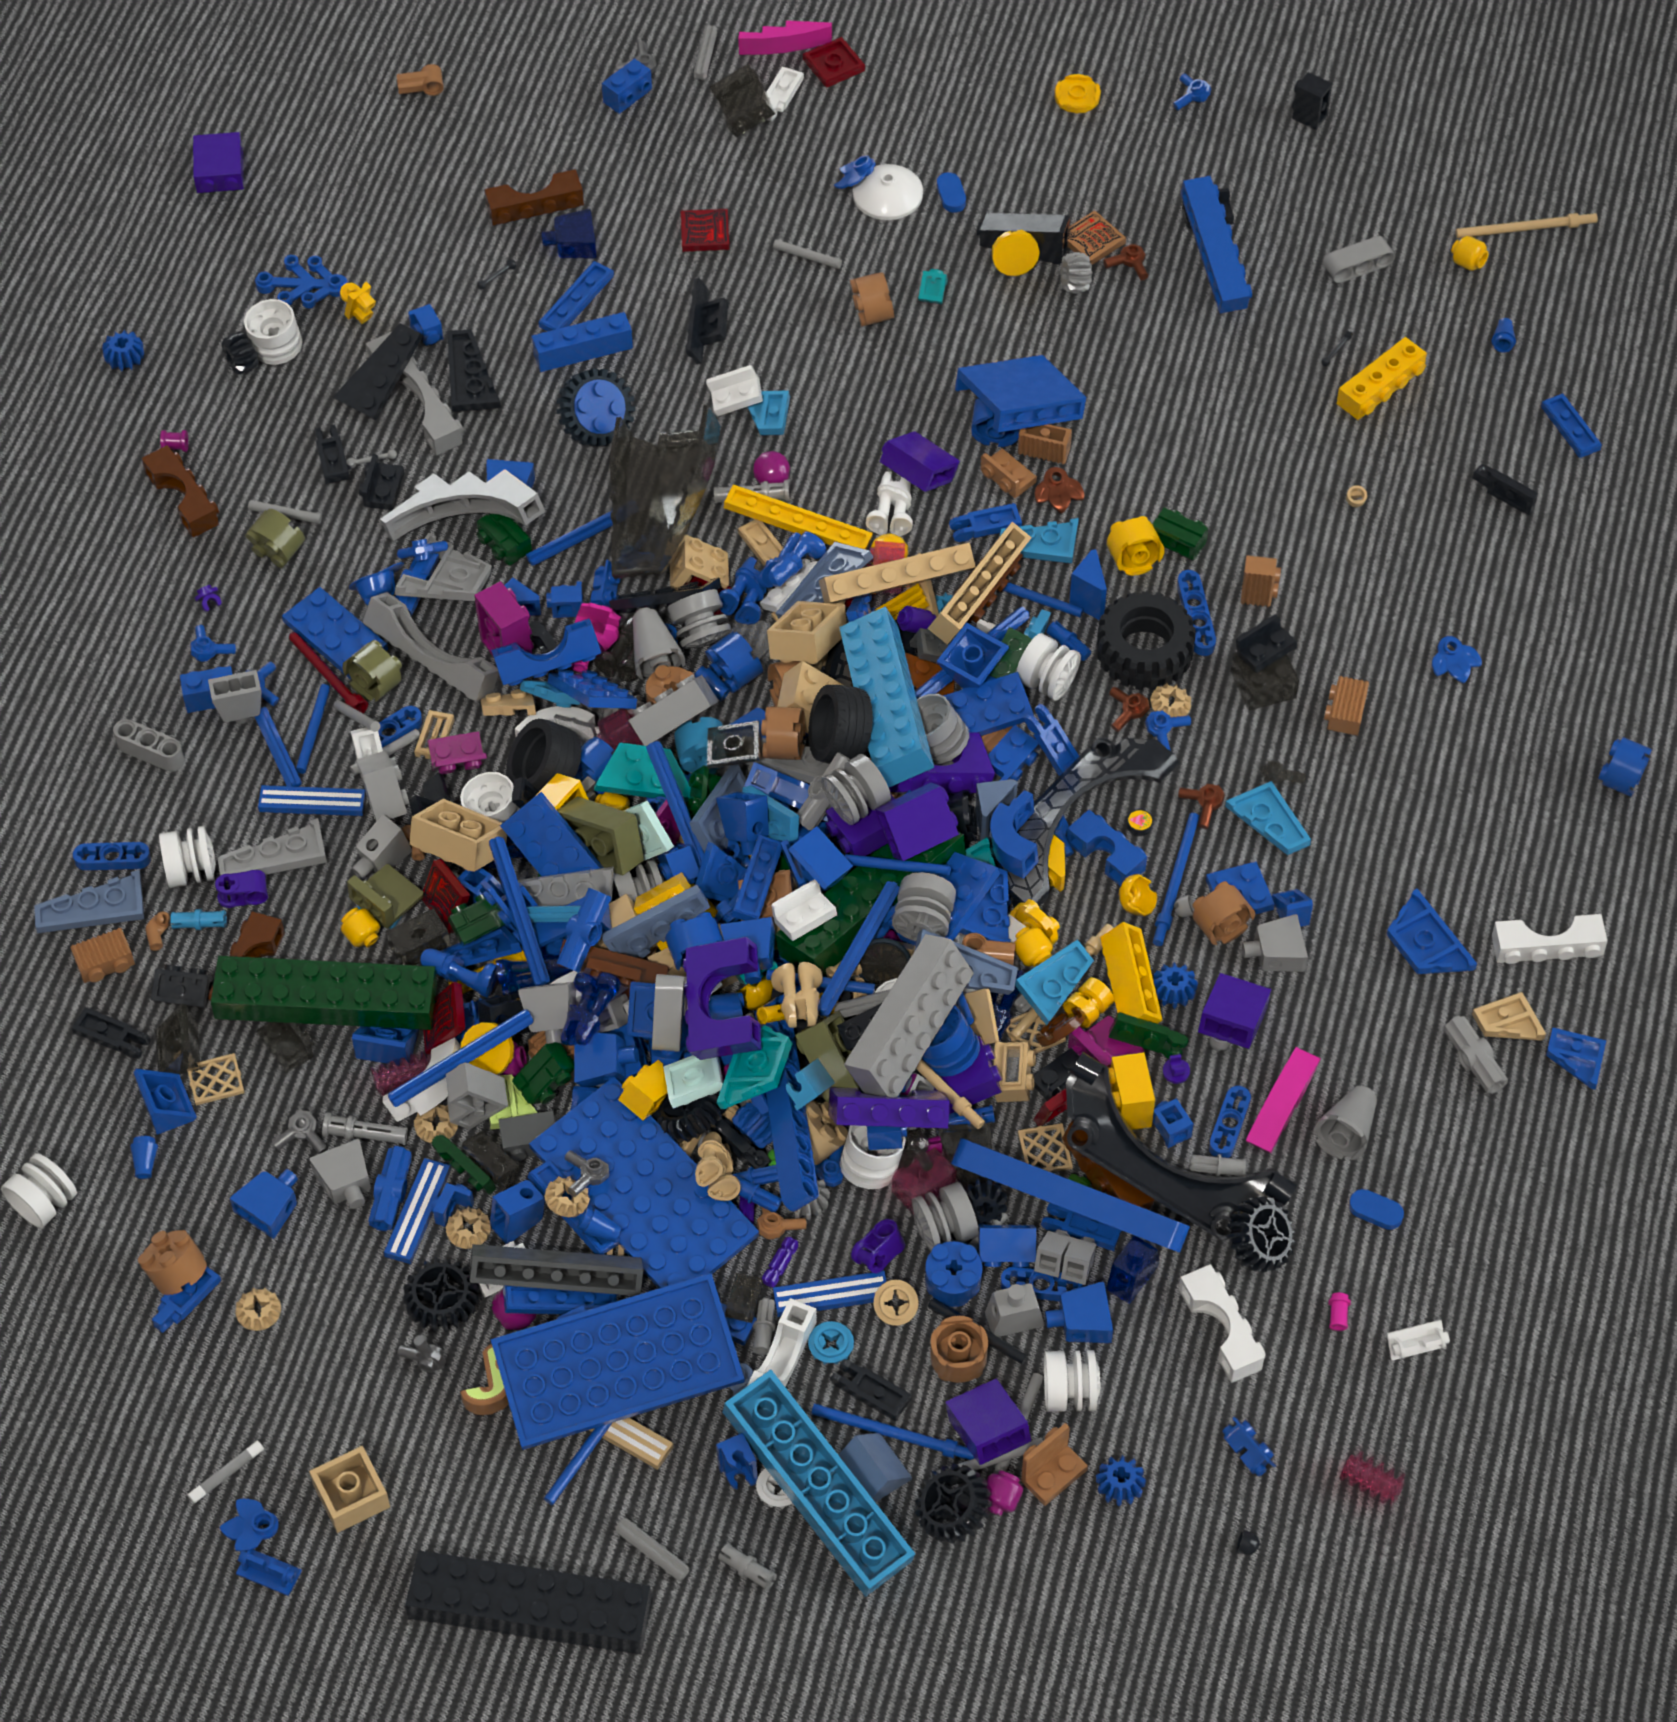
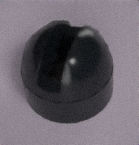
M1242 1530L1237 1542L1236 1552L1244 1555L1254 1554L1260 1546L1257 1535L1250 1531Z

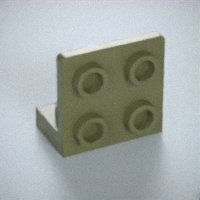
M389 864L383 866L367 881H361L355 875L347 881L349 898L360 908L368 909L386 929L424 897L423 891Z

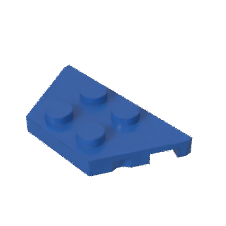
M1415 889L1406 905L1400 910L1396 920L1389 926L1386 934L1417 974L1475 970L1477 966L1476 961L1421 892Z

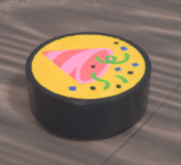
M1137 809L1130 812L1127 817V829L1131 834L1145 836L1151 832L1153 817L1148 811Z

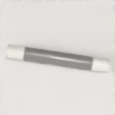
M259 1441L254 1442L187 1494L190 1500L195 1504L262 1452L264 1448Z

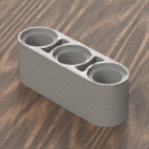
M1376 236L1329 253L1324 258L1323 265L1336 283H1341L1390 265L1395 259V254L1382 236Z
M128 719L120 720L114 725L113 733L120 751L166 771L173 772L183 767L185 762L181 744L175 738Z
M656 975L652 1050L680 1052L684 976Z

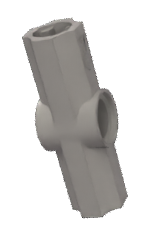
M841 753L836 754L822 776H817L810 783L808 788L809 796L797 813L800 824L810 831L819 825L826 814V810L832 807L825 795L821 780L827 774L832 775L835 769L840 768L845 772L844 765L850 759Z
M1459 1015L1452 1018L1444 1026V1031L1458 1050L1457 1054L1460 1063L1465 1070L1473 1072L1486 1093L1493 1094L1507 1084L1508 1079L1494 1060V1053L1489 1042L1484 1038H1479L1465 1016L1461 1017Z

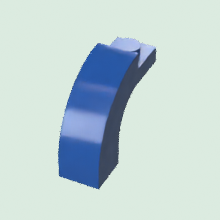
M1025 790L1017 798H1014L1009 806L999 803L993 812L990 824L992 846L996 859L1006 870L1023 879L1039 862L1037 844L1021 837L1017 833L1020 827L1035 812L1033 794Z

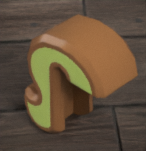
M492 1344L488 1345L482 1352L489 1387H477L460 1392L466 1410L477 1415L493 1414L503 1410L508 1405L507 1395Z

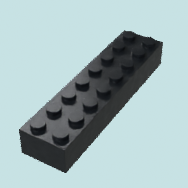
M418 1550L405 1607L408 1619L641 1655L652 1604V1592L649 1585Z

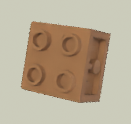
M1066 1423L1059 1429L1058 1427L1052 1428L1046 1434L1045 1440L1038 1446L1032 1445L1023 1455L1021 1482L1044 1506L1088 1469V1465L1068 1446L1070 1427Z

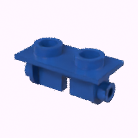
M606 560L605 566H600L595 570L593 582L595 590L591 593L590 603L610 607L609 601L617 596L620 573L609 560Z
M1233 1417L1232 1419L1236 1425L1234 1427L1228 1425L1222 1431L1224 1439L1237 1454L1246 1447L1248 1451L1240 1459L1250 1472L1261 1476L1267 1471L1265 1466L1268 1463L1275 1468L1277 1465L1271 1459L1274 1453L1264 1442L1259 1444L1253 1437L1257 1434L1247 1420L1241 1422L1236 1417Z
M248 1550L247 1552L242 1551L239 1555L238 1562H241L236 1575L289 1596L302 1569L258 1551Z

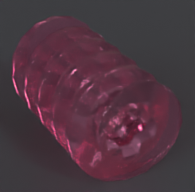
M421 1051L420 1060L415 1054L410 1055V1063L404 1057H401L399 1067L393 1060L389 1062V1070L383 1064H379L378 1073L370 1067L377 1092L383 1097L387 1094V1090L393 1091L398 1086L422 1073L428 1066L424 1052Z
M1362 1450L1355 1456L1351 1455L1344 1465L1339 1480L1343 1481L1349 1476V1485L1352 1487L1360 1482L1359 1491L1362 1493L1370 1487L1369 1496L1371 1498H1375L1381 1493L1380 1502L1384 1504L1391 1499L1390 1508H1392L1403 1489L1405 1474L1402 1473L1399 1477L1394 1478L1395 1468L1393 1467L1386 1473L1383 1472L1384 1462L1374 1467L1373 1456L1363 1461L1364 1451Z

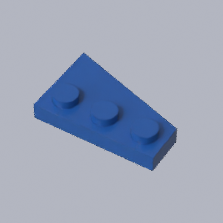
M998 868L999 876L959 933L964 935L978 933L989 941L1010 942L1008 933L1010 919L1007 910V902L1009 901L1008 872L1006 870Z

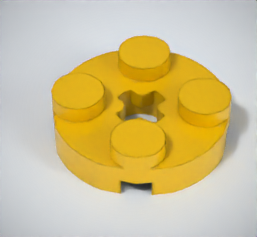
M1028 899L1025 903H1019L1010 912L1012 917L1029 927V929L1040 928L1052 945L1057 942V930L1060 928L1058 921L1041 911L1035 901Z

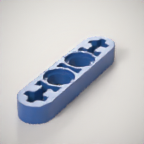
M1185 570L1179 574L1177 581L1181 605L1187 610V614L1192 617L1193 621L1195 619L1205 621L1206 624L1201 627L1193 624L1195 627L1194 652L1201 656H1208L1215 650L1216 636L1201 578L1197 572ZM1186 580H1189L1192 584V590L1190 591L1188 583L1185 582ZM1190 599H1196L1200 601L1201 604L1198 606H1190L1187 603V601ZM1201 635H1204L1205 643L1208 645H1203V643L1200 642Z

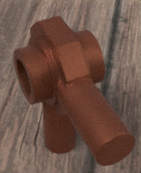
M1136 244L1123 247L1120 255L1103 259L1105 268L1124 263V265L1135 269L1140 280H1145L1149 276L1142 264L1145 260V253L1142 247Z
M1113 687L1109 692L1110 696L1123 703L1124 712L1111 725L1116 732H1119L1131 718H1142L1150 709L1148 698L1140 693L1128 695L1117 687Z
M1206 784L1200 790L1180 787L1178 797L1198 800L1203 808L1198 827L1208 829L1212 812L1222 806L1225 794L1219 785Z

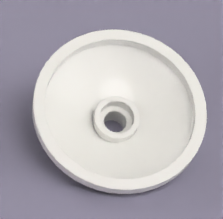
M883 164L875 166L874 171L870 175L864 177L863 180L853 186V199L856 206L872 218L896 220L910 215L919 207L923 199V186L917 175L909 169L898 165Z

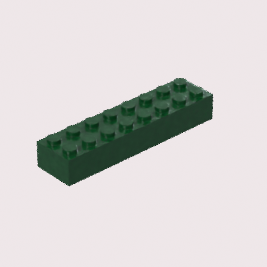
M958 832L959 835L905 861L946 865L954 852L966 856L964 836ZM888 844L882 846L870 856L898 860L893 857ZM857 866L823 894L836 907L837 916L794 941L782 930H779L775 934L779 956L797 968L802 962L814 964L821 970L824 976L826 968L829 966L834 967L842 961L885 883L888 881L895 882L900 887L902 879L915 872ZM898 895L895 901L893 902L892 906H895L897 904Z
M218 956L211 1006L214 1018L223 1020L432 1030L437 991L435 966Z

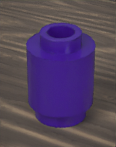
M905 606L898 613L897 622L901 630L917 633L920 628L927 629L936 618V615L932 614L930 610Z

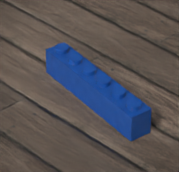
M1211 175L1184 180L1180 194L1219 313L1246 309L1249 299L1252 298V289L1250 284H1246L1245 268L1243 264L1239 263L1237 244H1233L1231 226L1226 224L1225 221L1226 212L1224 205L1220 204L1218 199V186L1213 184Z

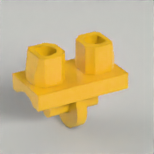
M367 282L363 284L361 289L354 283H346L340 290V297L346 302L344 315L348 319L355 316L361 324L373 317L371 309L376 303L370 296L371 286Z

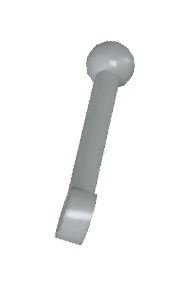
M389 450L388 453L378 455L379 460L385 458L395 459L397 452ZM372 456L357 460L348 458L346 460L347 467L352 469L357 464L370 462Z

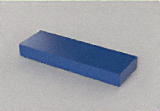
M1563 393L1542 401L1541 408L1579 458L1601 450L1602 444Z

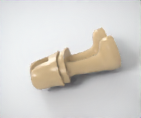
M809 962L800 963L798 966V979L801 991L796 993L795 968L793 964L786 963L776 968L771 975V983L775 990L784 993L781 1010L787 1025L790 1028H797L796 1020L806 1019L808 1027L815 1026L820 1002V993L817 991V988L820 987L823 980L821 970Z
M710 1132L705 1135L702 1144L698 1148V1155L702 1159L696 1166V1182L701 1187L708 1186L707 1193L711 1198L729 1201L739 1194L740 1181L737 1177L731 1175L733 1172V1160L731 1158L730 1146L722 1143V1138L718 1133Z

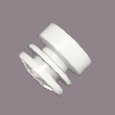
M268 299L260 301L248 310L244 324L248 338L251 339L253 346H255L258 360L266 364L278 365L295 358L300 352L303 342L293 309L290 305L281 300Z
M1041 633L1036 635L1028 644L1019 661L1016 672H1018L1023 685L1031 689L1039 685V692L1041 694H1048L1050 699L1056 701L1065 694L1074 680L1080 665L1081 655L1075 650H1070L1066 645L1058 648L1056 640Z
M499 772L478 774L466 783L461 792L460 798L463 807L502 823L520 809L512 802L513 783L507 776Z
M205 826L198 827L199 839H194L192 829L188 828L186 834L187 841L181 842L177 831L159 834L162 859L169 888L186 886L188 881L187 873L193 872L196 882L201 883L200 871L205 870L208 881L215 880V855L212 841L206 832Z
M850 1125L840 1159L841 1172L848 1181L858 1187L880 1189L888 1186L895 1179L906 1141L905 1137H902V1148L869 1150L867 1126Z
M35 1153L30 1158V1163H25L22 1166L25 1177L20 1174H14L2 1185L1 1191L9 1204L24 1219L38 1228H43L56 1215L52 1204L64 1208L67 1200H72L76 1196L77 1191L62 1169L47 1157Z
M1094 1350L1086 1351L1084 1364L1081 1363L1080 1351L1074 1352L1072 1364H1067L1064 1351L1044 1352L1046 1412L1066 1411L1068 1398H1074L1077 1411H1082L1083 1398H1087L1088 1411H1096L1100 1395V1370Z

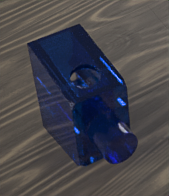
M591 209L557 216L554 218L555 231L541 232L543 246L557 245L558 257L597 258Z
M1133 1236L1112 1264L1106 1290L1130 1304L1159 1266L1158 1250L1139 1237ZM1127 1277L1128 1282H1124L1121 1279H1126Z

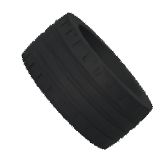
M825 685L819 690L812 704L808 727L809 747L815 760L830 764L837 753L845 755L850 760L858 754L865 755L870 742L873 723L872 704L865 690L844 685Z
M538 718L530 721L520 730L513 741L506 764L507 777L513 785L515 779L523 777L539 792L557 773L575 778L581 760V742L579 737L567 727L550 720Z

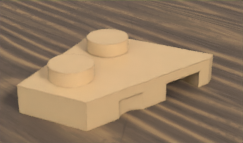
M520 689L513 690L511 694L505 695L490 693L485 696L486 698L480 699L483 716L514 715L516 710L527 709L528 715H536L532 694Z

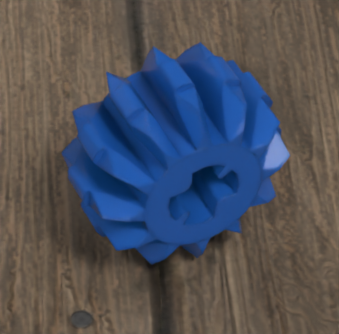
M125 330L121 334L114 332V336H107L106 342L103 343L104 360L107 364H110L112 369L119 367L123 371L124 368L128 367L132 370L133 365H140L141 359L144 358L142 340L134 332L129 334Z
M1175 962L1171 968L1163 964L1161 971L1154 973L1153 981L1157 998L1162 1000L1163 1007L1168 1003L1172 1004L1174 1010L1178 1003L1186 1007L1188 1000L1193 1001L1195 998L1198 982L1195 980L1194 971L1187 972L1186 964L1181 968L1177 967Z
M749 1102L737 1110L732 1118V1122L758 1148H765L773 1141L770 1118L768 1116L761 1115L760 1111Z
M1124 1455L1120 1456L1118 1462L1113 1457H1110L1108 1465L1103 1463L1100 1465V1473L1096 1475V1482L1100 1484L1098 1486L1099 1494H1106L1105 1500L1107 1503L1112 1499H1116L1118 1507L1122 1504V1500L1131 1505L1134 1497H1141V1488L1145 1487L1146 1479L1142 1477L1144 1473L1143 1468L1135 1467V1459L1127 1463L1125 1462ZM1118 1479H1123V1483L1118 1482Z

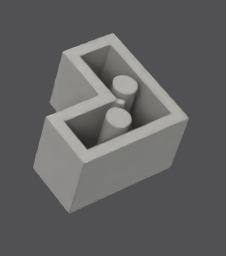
M385 750L356 759L375 820L377 821L383 814L389 819L407 814L405 805L409 804L406 790H400L398 781L402 780V776L395 758H389Z
M466 1062L459 1064L455 1069L446 1074L447 1102L451 1123L470 1130L508 1107L504 1077Z

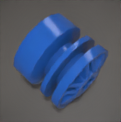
M955 1005L922 1056L926 1064L937 1075L942 1077L954 1076L965 1071L973 1064L980 1051L979 1038Z

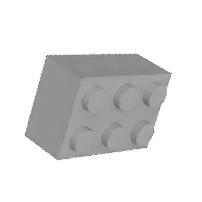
M692 674L676 684L678 690L673 691L670 688L654 698L656 701L654 705L649 701L632 712L634 717L628 721L644 746L649 745L718 702L703 675L695 678Z

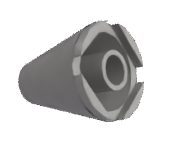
M648 607L639 609L633 616L636 675L643 680L642 676L650 677L655 672V669L661 665L679 667L682 664V667H684L686 660L684 653L657 611Z
M1356 1086L1317 1121L1313 1129L1318 1137L1316 1142L1326 1153L1338 1159H1342L1344 1156L1352 1157L1350 1160H1355L1363 1155L1367 1148L1377 1103L1375 1093L1368 1087Z

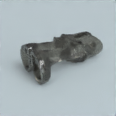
M632 613L627 617L622 626L619 627V638L611 653L601 652L594 659L595 666L603 674L615 677L618 671L620 680L625 682L635 681L639 678L636 675L634 663L633 616L635 614ZM627 647H630L628 656L621 661Z

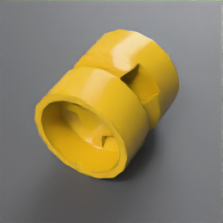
M1090 977L1078 988V992L1073 993L1063 1003V1008L1066 1014L1070 1015L1073 1013L1071 1011L1072 1008L1080 1007L1086 1015V1019L1080 1027L1088 1028L1099 1018V1013H1104L1114 1003V996L1103 982Z

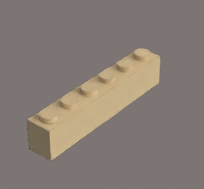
M1011 522L927 629L948 645L1032 537L1015 523Z
M965 543L824 577L819 580V585L824 603H837L969 571L976 566L970 543Z

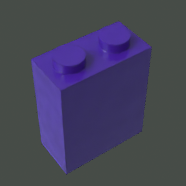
M240 132L193 135V174L197 193L244 190L243 146Z
M916 431L888 440L882 447V456L879 462L924 492L952 482L960 460Z
M929 783L875 809L894 858L905 861L959 835L956 828L958 821L955 814L948 807L949 797L943 787Z
M891 795V800H890V802L893 801V800H895L892 795ZM833 807L826 810L828 822L825 823L826 828L832 837L837 836L839 845L845 854L866 856L888 844L875 810L868 808V815L865 818H859V822L854 825L846 823Z
M1220 973L1202 1011L1198 1033L1250 1049L1267 1010L1272 989Z
M977 1036L980 1042V1051L970 1067L954 1076H939L960 1097H965L972 1105L1002 1093L999 1082L1003 1079L997 1065L993 1066L992 1060L996 1059L991 1045H985L980 1036ZM951 1103L949 1104V1114L955 1112L952 1109L953 1105Z
M997 1378L945 1402L949 1422L979 1465L985 1464L1031 1442L1027 1420Z

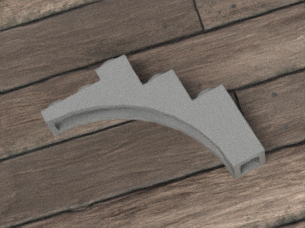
M506 469L486 483L469 471L450 485L433 473L414 487L417 492L415 495L386 514L380 521L388 537L395 541L413 529L448 516L464 513L499 514L513 518L526 526L543 514L545 509L538 493Z

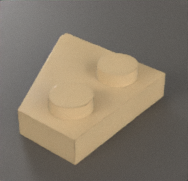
M1523 992L1473 1009L1472 1015L1486 1037L1527 1040L1545 1039L1546 1033Z

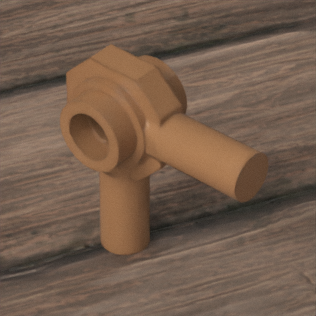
M761 1207L762 1215L757 1219V1228L759 1234L766 1239L780 1238L785 1230L806 1229L805 1218L783 1219L777 1213Z

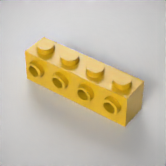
M1404 337L1342 385L1338 391L1336 404L1357 420L1365 414L1369 415L1382 401H1387L1392 393L1399 388H1404L1411 378L1415 375L1419 376L1424 371L1427 352L1407 337Z
M1122 922L1100 937L1117 1013L1120 1012L1158 1024L1163 1019L1142 930Z

